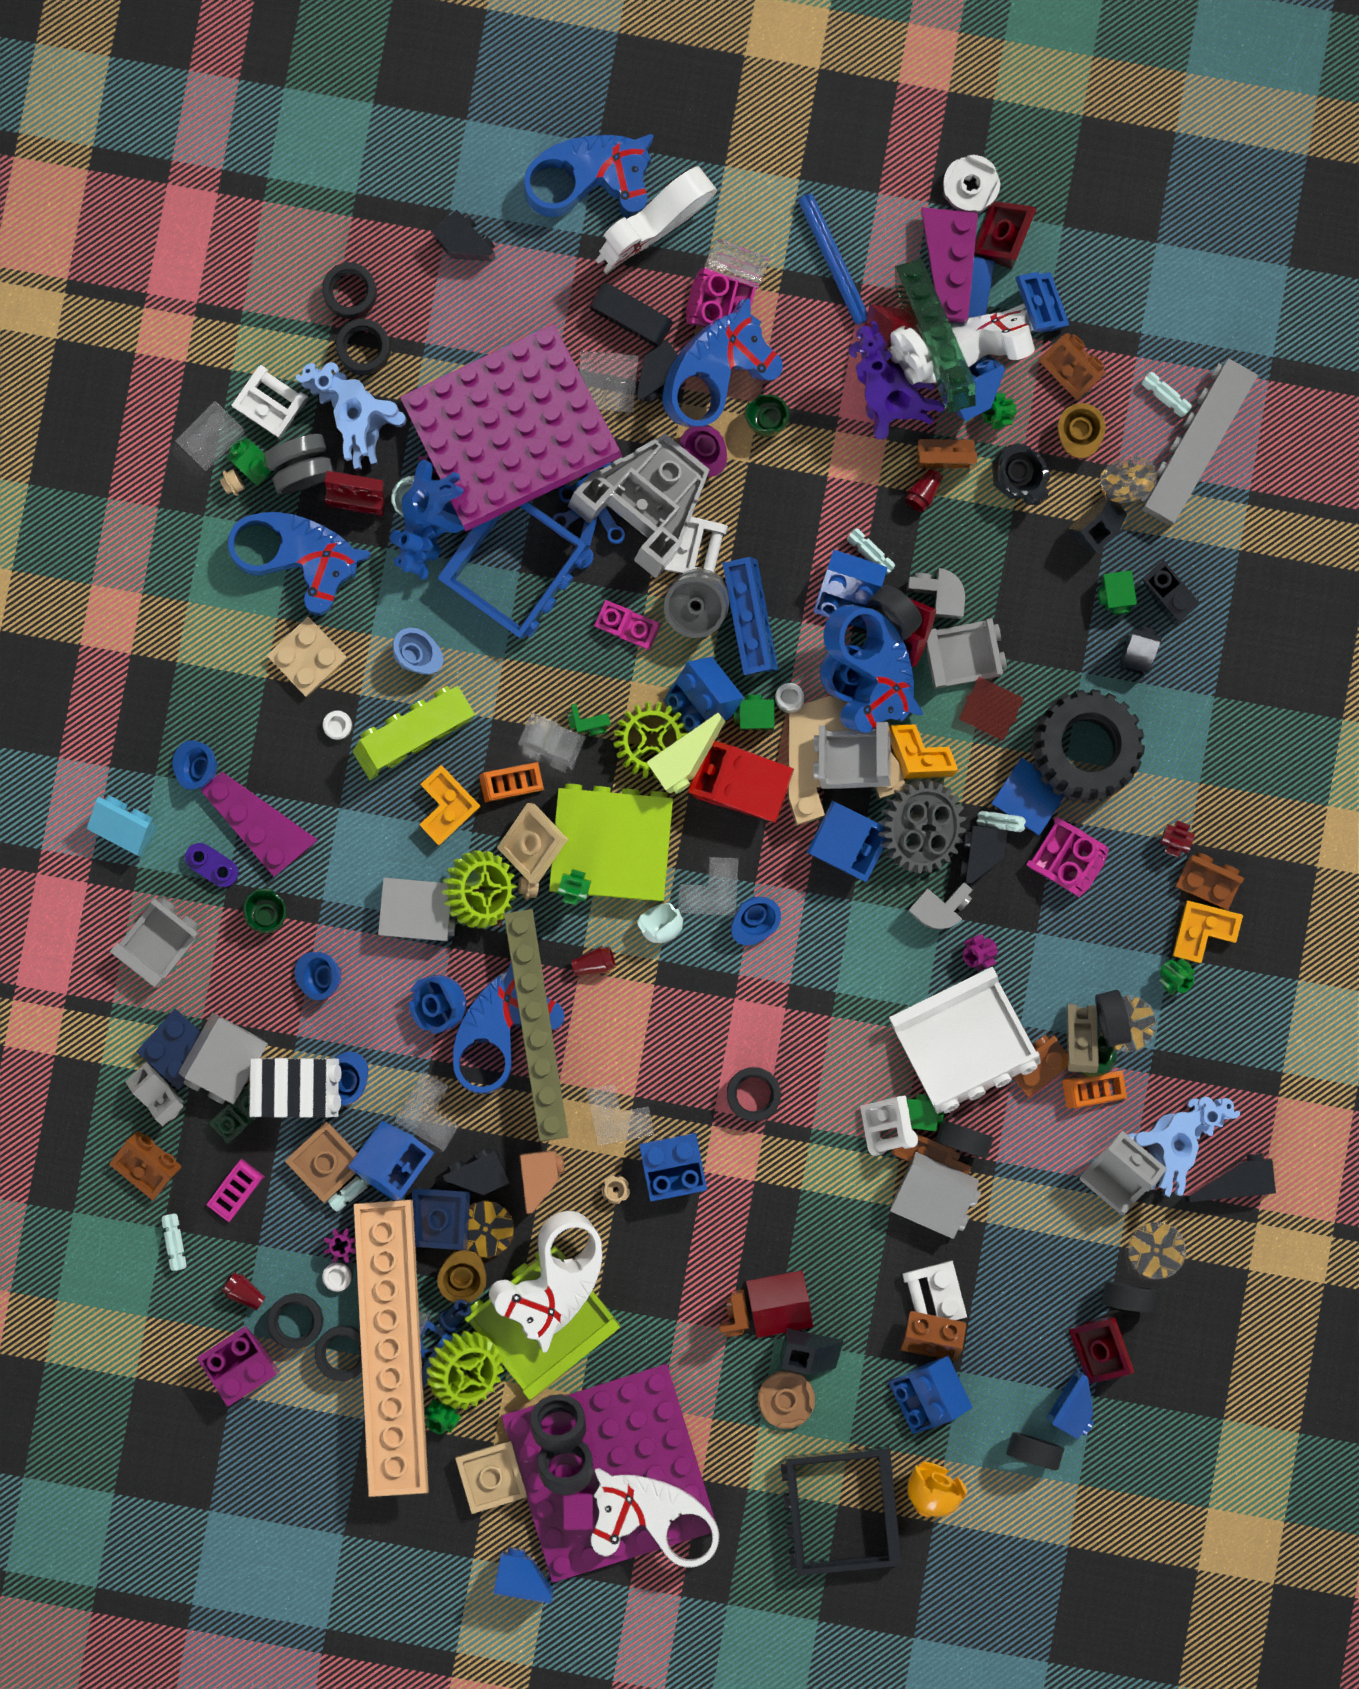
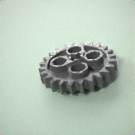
M913 780L912 785L903 784L904 793L898 790L894 791L895 801L886 800L890 805V809L881 810L887 817L886 820L879 821L878 824L885 826V830L879 832L878 835L886 837L881 847L889 849L886 856L894 859L893 864L902 866V869L907 871L912 870L913 872L921 873L923 870L931 873L932 867L942 868L941 860L948 863L951 861L948 855L949 852L958 853L954 845L955 843H963L958 834L966 832V829L959 827L960 823L966 820V817L958 815L964 807L955 804L959 797L950 795L952 791L950 788L943 787V784L933 783V781L923 780V783ZM913 806L914 811L913 814L910 816V809ZM938 808L939 813L938 816L935 818V811ZM910 834V841H909V843L906 845V839H907L908 835ZM935 837V842L931 847V841Z

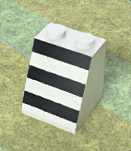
M251 1059L250 1117H338V1111L341 1107V1098L338 1094L339 1081L341 1079L339 1059Z

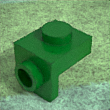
M247 438L236 442L230 449L227 459L256 486L271 473L267 467L264 453Z
M576 703L571 704L572 711L567 712L570 728H576L578 734L589 732L590 736L607 733L606 728L611 727L608 713L580 720Z

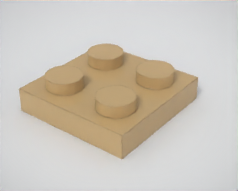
M309 617L301 622L267 654L269 659L306 697L348 659Z
M527 803L497 848L530 883L538 884L568 841V838L535 804Z
M511 1441L456 1457L472 1514L528 1497Z

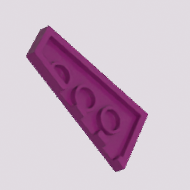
M921 207L938 320L967 324L978 213Z
M221 772L207 786L201 789V792L274 877L278 876L319 841L224 772Z

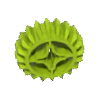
M645 702L646 711L643 712L638 704L635 705L634 709L637 715L633 716L631 712L626 711L625 716L630 721L626 723L623 720H619L618 725L625 729L624 731L615 730L614 732L615 736L622 738V741L614 742V747L624 748L623 751L617 753V757H628L623 766L627 768L632 763L635 764L632 770L634 775L638 773L640 768L644 769L643 778L646 779L648 778L649 770L652 769L648 763L639 760V758L647 752L653 751L659 754L662 751L657 746L645 747L647 738L642 730L647 734L652 733V736L653 733L659 734L657 742L662 750L666 749L662 740L671 728L675 732L676 741L688 734L681 733V730L685 729L683 722L679 725L676 723L682 715L678 712L673 717L669 716L672 712L671 706L666 708L665 713L661 712V702H657L656 710H651L650 702ZM655 717L666 722L656 729H650L640 720ZM634 727L641 735L642 742L632 753L628 745V737L631 729Z
M489 851L464 853L462 859L453 861L454 867L446 869L450 878L442 880L445 884H448V887L441 893L448 895L449 899L443 904L452 906L449 914L457 916V921L459 923H466L468 927L486 928L487 926H494L497 924V920L504 919V911L512 910L509 901H514L516 897L511 894V890L518 886L511 884L510 880L515 875L507 873L510 865L502 863V857L493 856V853ZM479 886L486 887V890H480V893L472 891L473 889H479Z
M463 1331L461 1337L453 1333L452 1341L449 1342L443 1339L444 1346L441 1349L435 1348L436 1357L429 1358L433 1366L426 1369L430 1375L427 1381L431 1386L432 1393L443 1404H448L455 1409L458 1406L467 1409L469 1403L477 1407L480 1398L487 1401L486 1394L489 1391L495 1392L494 1383L501 1382L500 1377L497 1375L504 1372L500 1365L503 1359L498 1354V1347L491 1343L492 1341L488 1337H484L477 1332L470 1334Z

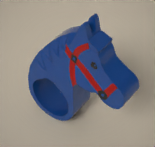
M649 134L636 140L615 135L584 136L569 139L550 147L532 161L526 170L524 195L527 203L535 212L543 216L558 217L571 211L594 187L601 185L609 195L619 200V210L625 218L638 214L647 205V193L643 176L646 168L651 164V158L647 150L652 144L653 135ZM545 168L566 169L565 172L572 177L575 188L566 200L559 203H547L540 200L533 193L530 185L532 178L536 173Z
M749 298L740 300L732 313L722 316L702 329L685 345L672 363L665 380L663 406L669 418L678 425L684 427L705 426L719 418L726 403L731 369L739 371L748 370L750 375L758 381L775 380L783 370L782 360L764 341L760 327L761 321L751 315V302ZM699 375L700 379L709 388L711 403L707 413L702 418L693 420L681 411L678 405L677 394L680 385L689 376L698 377Z
M263 512L246 516L233 526L228 538L231 559L244 573L262 576L295 567L302 568L305 583L309 587L304 597L305 607L308 613L315 616H323L331 610L340 585L348 581L350 577H355L358 563L370 558L369 551L353 549L346 540L330 529L309 519L281 512ZM253 525L268 527L277 536L280 535V547L277 555L269 563L260 566L245 563L238 557L235 551V542L238 535L244 529Z
M844 605L836 609L829 616L825 624L823 635L825 647L834 659L862 676V680L855 692L854 701L847 703L841 711L840 719L843 725L848 729L868 733L876 728V722H884L887 719L902 722L909 713L923 715L922 709L913 697L914 679L909 655L903 639L895 626L885 616L870 608ZM861 615L866 624L868 640H865L862 646L863 650L860 649L854 655H850L845 646V631L851 620Z
M510 963L507 972L499 975L480 993L468 1009L456 1035L453 1049L454 1072L460 1084L475 1094L484 1095L498 1091L505 1085L511 1074V1029L515 1026L521 1027L512 963ZM547 998L552 1032H555L564 1023V1011L558 1003ZM477 1041L478 1043H487L489 1041V1044L497 1047L505 1058V1070L501 1078L494 1084L485 1087L470 1084L464 1079L460 1070V1062L464 1052L475 1045Z

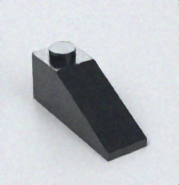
M1264 1153L1246 1155L1247 1160L1236 1162L1186 1194V1201L1195 1202L1275 1194L1273 1160L1271 1158H1264Z

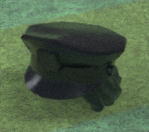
M1016 443L1001 449L1002 452L992 462L993 485L1009 499L1022 498L1025 504L1028 505L1042 504L1048 496L1049 491L1046 486L1050 480V472L1044 458L1041 457L1040 453L1033 451L1025 444Z

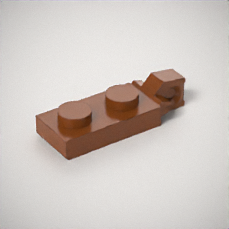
M916 1133L918 1143L915 1147L908 1149L900 1147L891 1151V1154L911 1162L915 1152L967 1175H969L971 1170L970 1165L959 1161L961 1154L956 1152L955 1149L937 1143Z

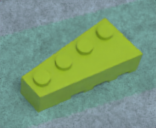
M446 686L433 694L435 698L426 703L424 699L409 707L411 712L402 717L400 713H397L384 721L386 723L384 727L376 730L374 726L360 734L362 739L359 740L352 752L369 780L379 776L378 772L382 767L386 765L390 768L396 766L408 756L407 753H418L430 745L432 739L436 738L439 740L473 719L475 713L459 686L452 689Z

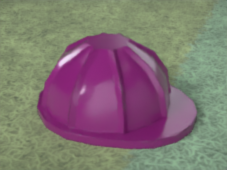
M705 425L690 427L684 432L680 439V446L710 469L707 477L717 476L723 472L727 465V449L724 437H722L719 431L712 426Z

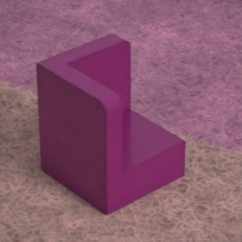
M590 1493L563 1495L564 1530L593 1529V1495Z

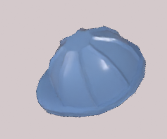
M406 628L394 637L392 644L393 658L402 669L423 675H432L437 673L442 667L444 661L443 653L426 632L418 628Z

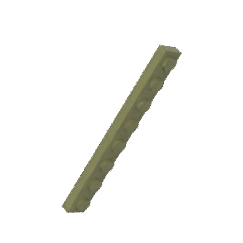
M533 909L504 913L539 1141L568 1138Z

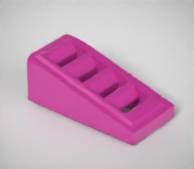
M240 1159L207 1203V1206L230 1222L265 1176L246 1161ZM241 1171L252 1179L251 1184H248L239 1177L238 1173ZM235 1180L246 1191L244 1193L240 1192L231 1185L232 1181ZM226 1189L239 1198L237 1203L224 1194ZM219 1198L233 1207L230 1212L217 1203Z

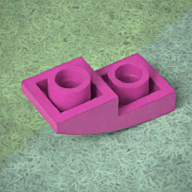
M605 600L594 626L650 651L661 624L636 614L630 609Z

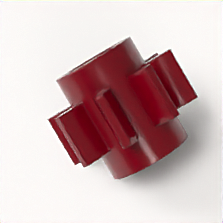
M1177 820L1174 826L1166 825L1160 840V844L1166 846L1165 853L1177 857L1180 855V852L1186 854L1189 852L1195 836L1194 833L1188 831L1190 828L1189 824Z

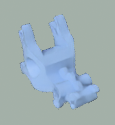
M332 362L326 364L322 370L316 369V365L313 363L307 364L303 368V375H296L299 383L305 389L311 390L312 395L319 394L321 404L329 401L332 402L336 426L344 439L343 454L346 461L352 460L351 450L353 448V465L356 471L362 470L361 460L365 455L369 457L372 466L377 465L375 447L379 438L380 428L386 423L396 427H402L406 424V416L399 412L397 405L391 401L374 399L359 380H347V376L343 372H339V367Z
M1209 1097L1191 1099L1187 1104L1188 1108L1194 1107L1191 1112L1163 1115L1149 1132L1127 1134L1140 1146H1146L1149 1154L1167 1168L1162 1178L1160 1177L1158 1180L1160 1181L1158 1187L1163 1189L1162 1195L1170 1197L1173 1187V1176L1177 1185L1174 1194L1178 1196L1183 1195L1186 1185V1174L1194 1165L1199 1148L1197 1139L1200 1138L1201 1133L1204 1132L1208 1136H1212L1214 1126L1223 1127L1224 1120L1240 1116V1111L1234 1112V1104L1230 1099H1216L1214 1102Z

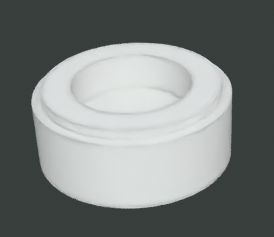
M793 683L783 684L776 691V704L785 713L797 712L804 704L802 689Z
M332 711L324 718L323 729L330 738L341 740L350 734L352 721L346 713Z
M341 1262L328 1265L323 1272V1283L331 1291L339 1292L346 1289L352 1281L350 1268Z

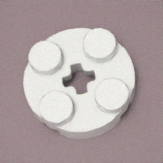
M969 155L959 160L957 159L948 167L943 180L944 197L958 211L983 212L994 203L1000 190V179L996 168L988 159L978 155ZM972 177L977 179L976 185L979 188L968 191L966 189L967 186L963 182L965 180L970 181Z
M905 326L893 331L890 337L892 346L888 348V351L892 353L891 360L894 363H899L904 370L907 381L914 385L933 375L932 361L929 363L926 361L924 355L928 353V349L920 336L911 328L905 330Z

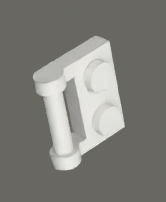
M260 365L233 402L232 407L280 439L297 413L307 402L308 396L302 392L298 394L268 373L269 370ZM262 382L291 402L289 408L286 409L257 389L258 385Z
M691 517L682 543L675 557L665 570L683 574L685 571L696 569L695 565L703 531L706 530L712 532L703 569L714 572L722 537L726 535L728 526Z
M906 1096L894 1097L860 1106L867 1147L871 1155L878 1156L884 1154L887 1150L900 1147L908 1149L917 1145L918 1137L912 1131ZM897 1128L898 1136L887 1139L880 1138V1131Z
M953 1261L903 1273L904 1282H908L915 1312L927 1314L919 1283L920 1278L927 1277L936 1312L935 1316L952 1320L967 1317Z

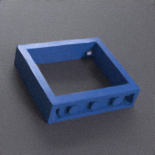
M529 501L520 505V507L577 548L521 626L457 580L501 515L472 528L438 576L439 580L521 639H525L526 636H533L540 626V623L537 622L543 612L548 614L557 601L554 599L555 595L560 589L564 591L573 579V576L570 574L576 566L581 567L590 555L587 552L590 548L587 543Z

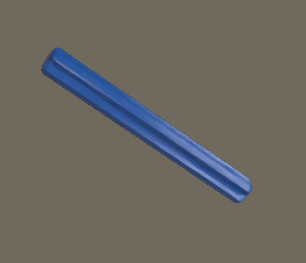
M806 194L799 198L801 209L856 325L865 323L868 312L813 194Z

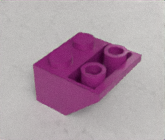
M244 1326L197 1357V1360L227 1406H230L280 1372L265 1347L247 1326Z

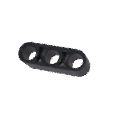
M606 282L601 284L589 305V308L596 314L655 347L662 345L674 324L667 316Z

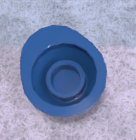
M193 740L182 743L176 749L172 763L178 782L189 790L207 786L209 782L216 778L215 775L219 766L209 746Z
M755 896L740 903V907L731 925L732 937L737 943L742 945H753L768 938L776 931L780 924L781 911L779 906L772 899Z
M309 952L303 954L298 959L295 966V979L305 995L312 1000L321 1001L332 996L342 983V969L327 953Z
M344 1052L333 1059H339V1066L341 1068V1079L338 1087L341 1105H349L356 1102L362 1096L367 1084L369 1068L362 1055L356 1052Z

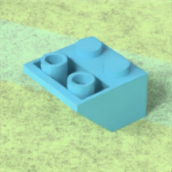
M108 795L105 800L98 796L87 829L142 857L157 829V826L151 824L153 818L136 809H133L132 813L126 810L128 805Z

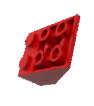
M714 741L693 778L688 793L698 800L776 823L794 768L740 748Z

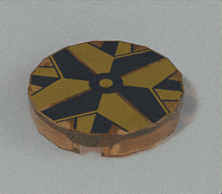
M482 1200L470 1205L467 1250L476 1253L479 1257L490 1258L499 1255L508 1248L514 1236L515 1226L512 1215L504 1206L495 1201Z

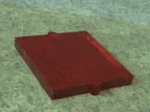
M978 677L971 694L966 696L967 702L959 716V720L1004 741L1012 722L1017 721L1015 716L1024 698Z

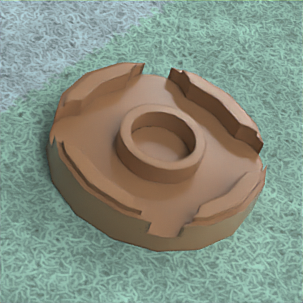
M778 1371L771 1374L762 1383L758 1392V1406L762 1416L770 1424L778 1428L792 1429L802 1425L810 1417L815 1406V1394L810 1382L803 1375L794 1371Z

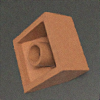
M557 1150L520 1155L527 1213L534 1212L560 1179V1174L565 1172L563 1155L557 1156Z

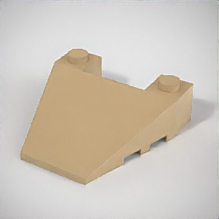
M833 696L805 703L797 712L789 713L788 766L794 768V772L788 786V801L796 826L825 816L817 789L821 788L819 779L814 778V762H819V752L814 751V735H819V726L825 725L827 731L852 730L846 728L840 719L843 707L849 702L838 700ZM892 753L891 786L874 787L878 800L895 795V790L904 792L903 784H905L902 771L899 762Z

